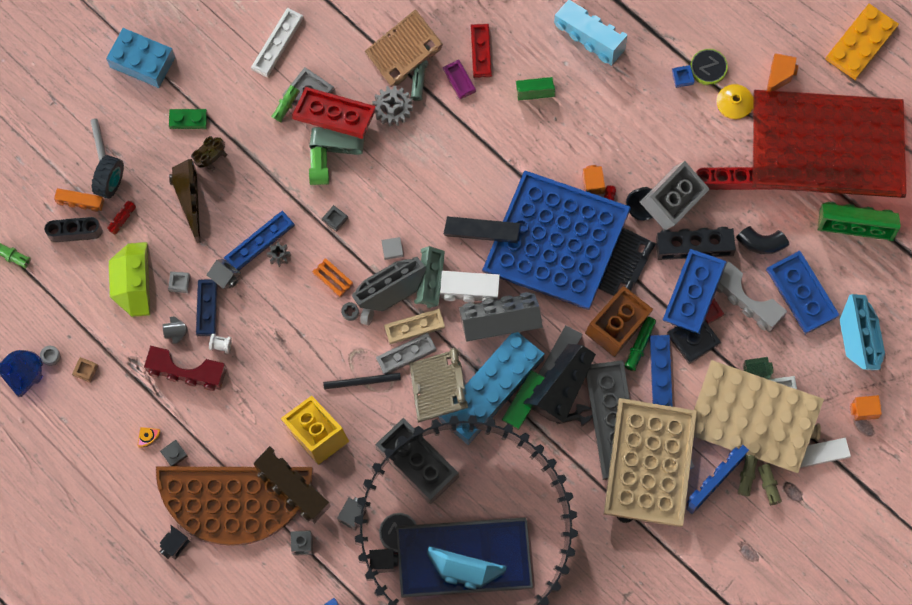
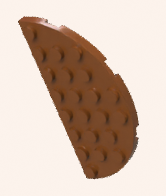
M156 466L158 490L170 515L186 531L210 543L238 546L264 540L285 527L299 511L297 507L293 509L285 502L287 498L283 494L278 496L271 489L272 484L268 481L264 483L257 476L258 472L255 467ZM291 467L293 472H298L306 480L305 483L307 485L311 484L313 467Z

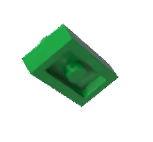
M169 109V129H207V109Z

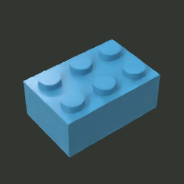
M122 28L106 60L110 68L160 88L175 59L173 49Z

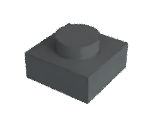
M174 440L160 450L170 466H175L188 457L177 440Z

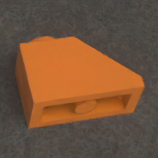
M774 54L766 94L770 95L790 83L793 75H797L799 67L796 64L797 57Z

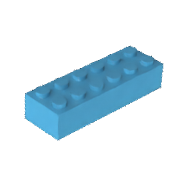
M519 332L511 333L465 385V399L468 402V408L439 416V421L442 424L449 423L451 416H457L459 421H468L470 415L476 416L478 422L486 423L489 418H493L521 387L530 372L535 371L543 362L545 354ZM456 397V398H453V399H454V404H457V403H458L457 397ZM458 428L454 434L469 445L482 430L473 429V432H468L469 429Z

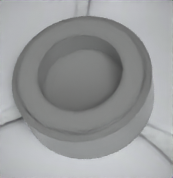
M363 308L360 318L361 324L370 325L374 316V310Z
M46 346L40 352V359L45 365L53 366L59 362L60 352L54 346Z

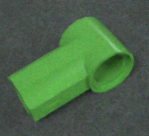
M322 147L310 149V185L329 184L327 150Z

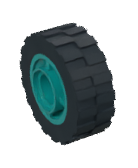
M110 155L102 157L92 179L91 188L93 194L107 199L114 196L123 177V160Z

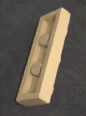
M440 309L385 324L384 327L389 343L394 344L444 329L445 325Z

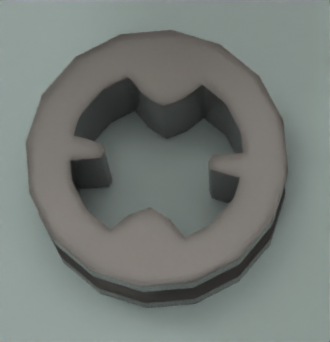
M348 302L343 305L341 313L346 320L353 321L358 318L359 309L356 304ZM349 307H352L353 310L355 309V312H352V316H349L348 313L345 314Z

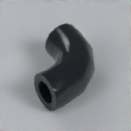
M748 226L736 236V239L744 247L758 254H774L789 246L787 237L780 230L771 235H761L751 226Z

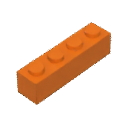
M57 188L54 197L58 205L63 206L65 204L72 208L76 206L83 210L91 209L94 212L102 211L105 201L101 196Z

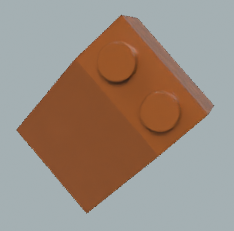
M623 286L590 322L585 334L615 357L651 314L653 308Z

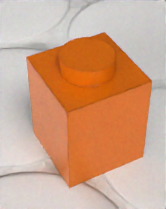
M589 165L583 168L584 190L595 195L604 194L605 183L602 166Z
M879 395L855 397L850 404L851 415H854L855 421L879 419L882 415Z

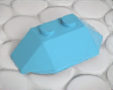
M851 294L840 317L846 357L863 370H880L885 350L878 316L868 302L866 295Z
M430 546L427 552L441 578L445 579V582L450 584L463 583L465 584L464 587L476 590V587L481 588L505 574L507 568L503 565Z

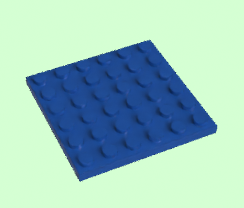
M524 170L503 222L521 224L518 243L494 241L482 271L486 274H497L502 280L590 310L631 208L616 201Z

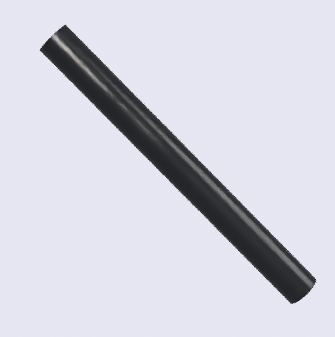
M400 373L327 381L323 382L324 390L399 381L401 377Z

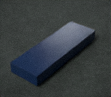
M212 279L198 280L196 336L216 334L218 284Z

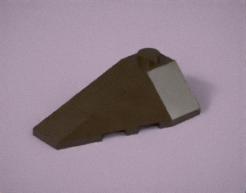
M187 159L172 167V174H169V182L175 189L196 242L201 243L197 171L193 160Z

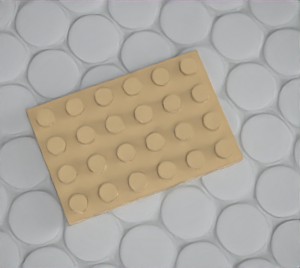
M711 360L694 408L697 411L694 437L733 450L735 447L739 449L744 445L749 449L747 455L755 456V458L757 457L761 461L798 473L824 399Z
M619 398L603 515L678 527L683 526L697 411Z

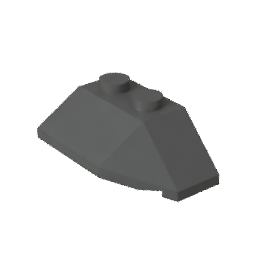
M418 257L397 261L362 281L356 292H353L352 297L360 308L384 311L417 291L426 267Z

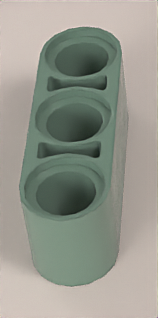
M315 127L311 130L309 148L322 147L327 152L360 155L363 153L365 135L361 139L329 129Z

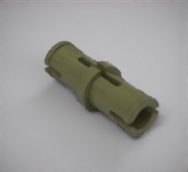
M746 455L743 471L740 472L741 480L737 493L742 496H750L751 486L756 477L755 468L758 459L755 456Z
M770 464L762 465V467L759 466L758 470L763 482L762 488L766 491L769 504L776 505L781 503L782 499L777 489L778 483L777 480H774Z

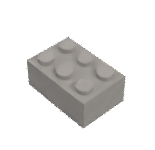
M684 161L674 166L640 203L659 225L666 230L675 226L708 192L709 188L687 162Z

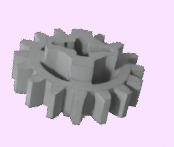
M387 86L385 92L380 89V95L375 94L376 101H372V104L376 106L374 113L376 114V119H381L382 124L387 121L389 126L392 125V122L399 126L400 120L405 123V117L410 118L409 111H413L412 99L409 98V93L403 94V88L398 91L396 86L393 87V90H390L389 86Z

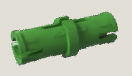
M290 85L283 99L280 98V103L271 117L282 122L289 108L292 109V103L300 93V90Z
M0 243V256L4 257L8 262H14L22 266L24 269L28 267L26 263H30V257L17 252L13 247L9 248Z

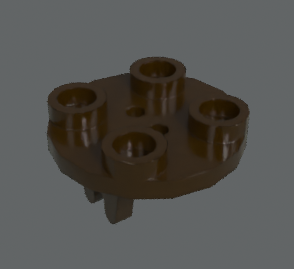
M207 137L203 145L192 153L193 163L197 167H207V169L214 171L215 167L212 163L220 156L226 157L228 155L224 151L225 142L220 137Z

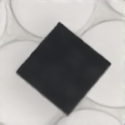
M704 321L700 334L678 326L667 332V335H670L671 341L689 365L721 344V341L706 321Z

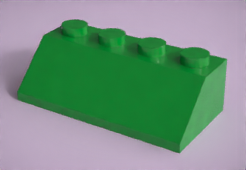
M834 202L822 203L819 210L817 230L893 241L900 230L901 224L899 213H894L892 210L878 211L872 207L856 208V206L851 204L842 206Z

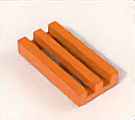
M326 258L312 271L317 278L339 297L353 285V282ZM325 266L330 268L337 276H339L345 283H347V285L345 286L340 280H338L331 272H329L325 268ZM322 270L329 278H331L337 285H339L342 288V290L339 291L319 272Z

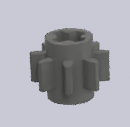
M279 242L275 246L270 245L271 252H267V257L271 258L270 263H277L279 267L284 262L288 264L287 257H290L291 253L286 251L288 249L287 245L282 246Z

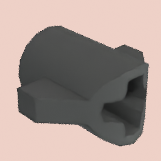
M175 316L170 317V323L163 324L164 338H172L173 344L179 343L188 331L187 326Z

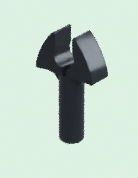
M576 404L577 410L575 413L568 414L564 423L577 420L581 423L582 427L592 419L593 415L583 417L581 413L583 411H590L591 408Z

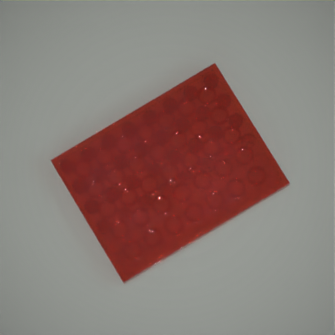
M754 90L752 188L905 198L907 189L904 99Z

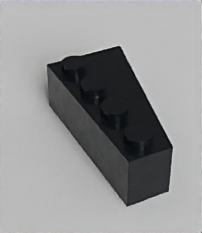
M568 344L554 362V367L546 372L544 380L533 389L534 393L523 404L549 421L564 423L596 354L584 345Z

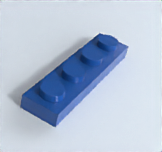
M650 335L652 404L673 407L670 335Z

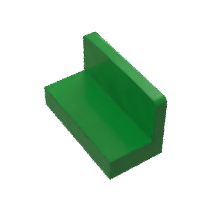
M553 77L516 81L518 101L555 97Z

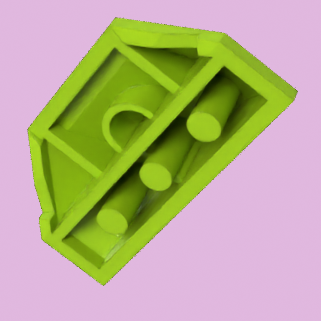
M147 242L128 243L109 260L110 298L131 317L150 315Z

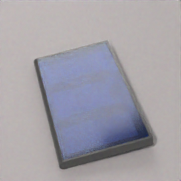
M526 517L396 526L401 598L533 588ZM430 546L503 565L507 568L505 574L481 588L476 587V590L464 587L465 584L463 583L450 584L445 582V579L441 578L427 552Z

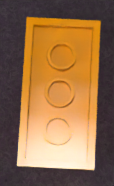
M869 3L828 53L825 60L856 80L897 29L899 23Z

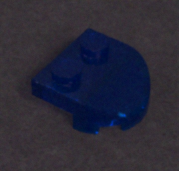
M13 351L0 362V376L18 397H22L34 384H38L43 377L41 374L43 362L33 351Z

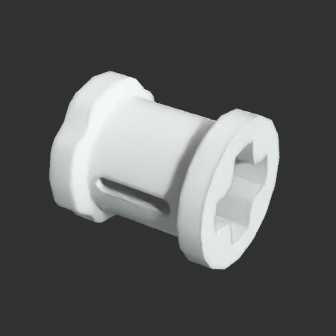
M212 334L209 350L215 349L229 354L232 337L224 338Z

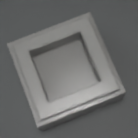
M400 237L381 240L385 260L403 257Z
M170 271L168 291L188 293L190 273Z

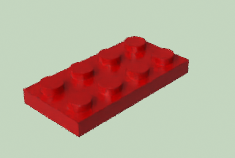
M305 87L292 114V119L363 139L376 111V106Z

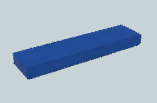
M282 210L228 253L224 259L239 271L293 228L295 224Z

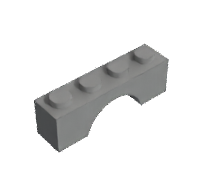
M728 261L717 291L719 293L723 292L733 305H738L743 309L742 312L747 317H752L757 321V325L762 330H767L770 333L785 317L787 310L774 299L763 302L750 299L744 293L741 286L743 273Z

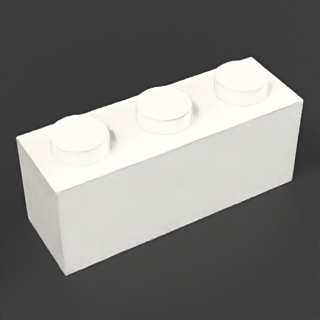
M442 271L440 296L445 301L459 299L467 303H473L487 299L498 300L499 275Z

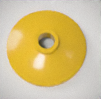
M728 85L717 96L718 110L729 119L736 120L746 117L754 106L752 93L742 85ZM733 97L739 98V101H734Z

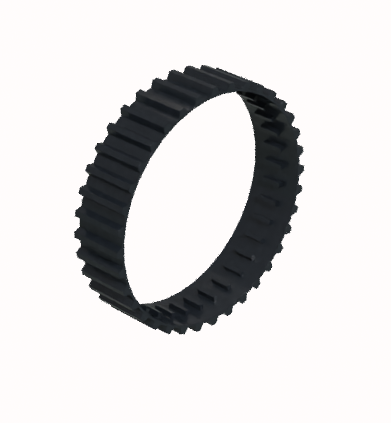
M470 415L468 421H459L457 416H451L449 423L443 424L438 419L432 420L429 428L424 430L417 426L414 428L413 435L409 438L403 435L400 436L397 441L398 446L394 450L386 448L383 454V462L381 464L374 463L372 466L374 474L372 480H364L363 489L366 491L365 497H360L357 501V507L362 509L361 515L356 516L354 521L355 526L360 528V534L355 536V544L362 546L363 552L358 556L359 563L366 564L368 571L365 574V578L367 581H374L377 586L374 594L377 597L384 596L389 602L388 605H396L399 602L397 598L392 601L384 592L388 589L387 586L381 587L377 582L375 576L379 573L377 570L372 572L368 563V559H371L372 556L371 554L366 555L364 549V542H368V537H363L362 525H368V519H363L365 507L370 508L371 502H367L370 490L375 491L377 486L373 485L379 474L381 476L385 474V471L382 469L389 461L392 463L396 461L394 456L402 449L405 452L409 450L408 445L416 440L422 442L424 436L432 433L438 436L440 434L439 431L451 429V432L454 433L458 428L469 429L468 432H473V429L486 431V435H489L490 432L502 436V440L505 441L507 438L518 444L516 446L518 449L522 447L531 454L530 458L532 460L535 458L542 465L541 471L548 473L552 480L550 483L551 487L555 486L559 494L557 502L562 504L564 514L561 515V520L565 521V532L561 533V537H565L564 548L559 550V554H562L559 566H554L553 570L556 571L552 582L547 581L545 583L548 588L542 596L538 594L534 597L537 600L534 605H548L550 603L547 596L551 592H558L561 585L558 583V580L570 571L566 566L567 559L575 556L576 550L570 546L571 539L578 536V531L572 528V520L577 517V512L570 510L569 501L574 496L573 493L565 491L563 483L567 480L566 476L557 474L554 469L557 463L556 460H547L542 454L544 447L541 444L536 447L533 446V444L528 442L530 435L524 433L519 436L513 432V425L507 424L502 428L495 425V419L489 418L486 423L478 422L476 416Z

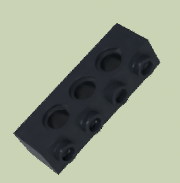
M719 227L714 230L700 228L696 231L681 229L678 232L662 230L656 236L658 260L686 259L690 249L713 257L734 256L736 251L734 228ZM710 239H717L719 244H712ZM691 240H698L700 245H693ZM679 241L681 246L676 247L671 242Z

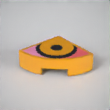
M140 427L137 446L142 448L153 443L159 437L160 429Z

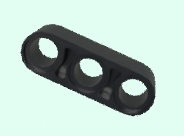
M94 217L52 220L47 222L44 227L46 235L52 242L97 239L103 231L99 221ZM96 225L95 230L88 231L89 227ZM78 227L75 232L70 233L71 228ZM53 229H59L56 234H51Z

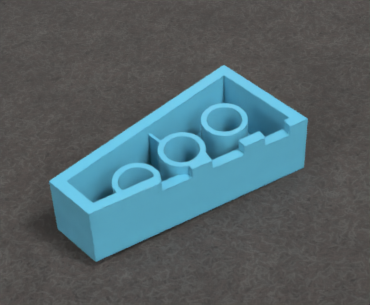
M568 0L555 14L554 23L556 27L561 31H566L574 41L582 43L589 52L597 54L602 62L609 63L612 66L625 51L628 36L626 33H617L614 26L611 24L608 26L604 25L601 18L596 15L589 16L586 9L571 0Z

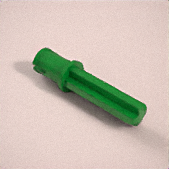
M647 317L644 321L633 348L629 350L630 354L624 365L626 369L636 371L656 324L654 318Z

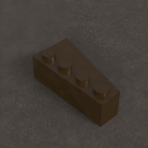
M269 446L253 463L258 472L257 476L264 483L268 481L272 484L271 489L278 496L283 494L287 498L285 502L293 509L297 507L301 511L300 515L307 522L311 520L315 524L331 507L329 501L311 484L307 485L305 483L306 480L298 472H293L290 465L283 458L279 459L276 457L275 450Z

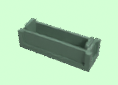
M428 246L422 248L420 252L422 253L421 262L425 265L426 271L418 286L417 297L414 303H421L427 305L428 308L439 305L445 251Z

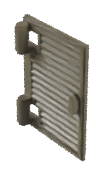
M452 348L449 352L409 363L418 423L468 408V402L465 399L466 390L462 365L458 357L460 356L459 349ZM447 359H451V365H448ZM457 397L458 403L454 404L453 398Z

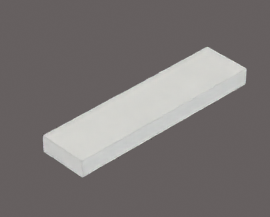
M289 8L286 9L251 66L253 71L268 78L304 19L303 15Z

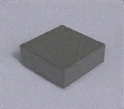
M333 205L323 216L322 221L337 232L346 222L348 216Z

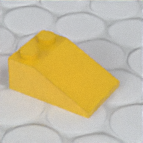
M310 396L281 418L286 427L318 465L349 442L343 428L313 396Z

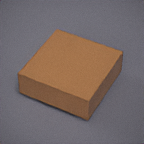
M80 357L72 375L91 383L99 365Z

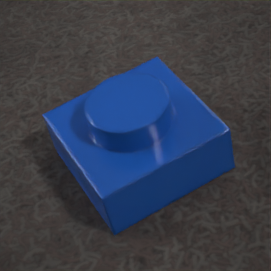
M691 65L672 68L676 88L694 85L695 81Z

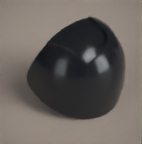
M649 187L633 190L626 199V205L631 208L629 213L640 221L653 218L640 203L652 190Z

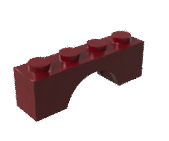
M151 345L144 365L146 372L152 377L158 378L161 375L173 382L181 380L185 381V384L194 387L197 384L202 385L204 389L215 391V389L221 390L227 370L225 363L206 359L200 366L194 369H182L173 363L169 350Z

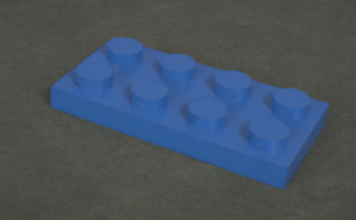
M690 249L663 321L700 334L727 262Z
M801 251L767 267L766 271L805 334L839 317L838 311Z
M744 445L739 449L735 447L728 455L727 462L722 461L715 469L714 476L709 475L702 483L701 490L698 491L696 489L687 501L689 505L686 510L693 515L744 460L749 449Z

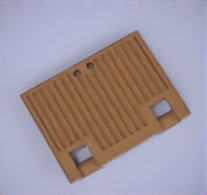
M415 9L367 48L365 53L390 86L393 87L405 80L408 76L407 74L428 57L432 58L438 53L443 43ZM432 40L435 45L430 50H427L425 45ZM397 68L400 74L393 78L390 73Z

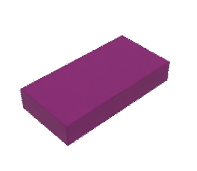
M459 59L443 67V71L459 100L476 92V88Z

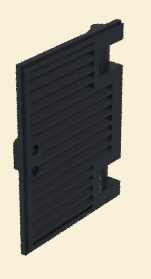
M623 228L598 289L614 296L619 291L617 289L620 284L623 283L631 291L656 243ZM641 244L646 246L642 253L638 252Z

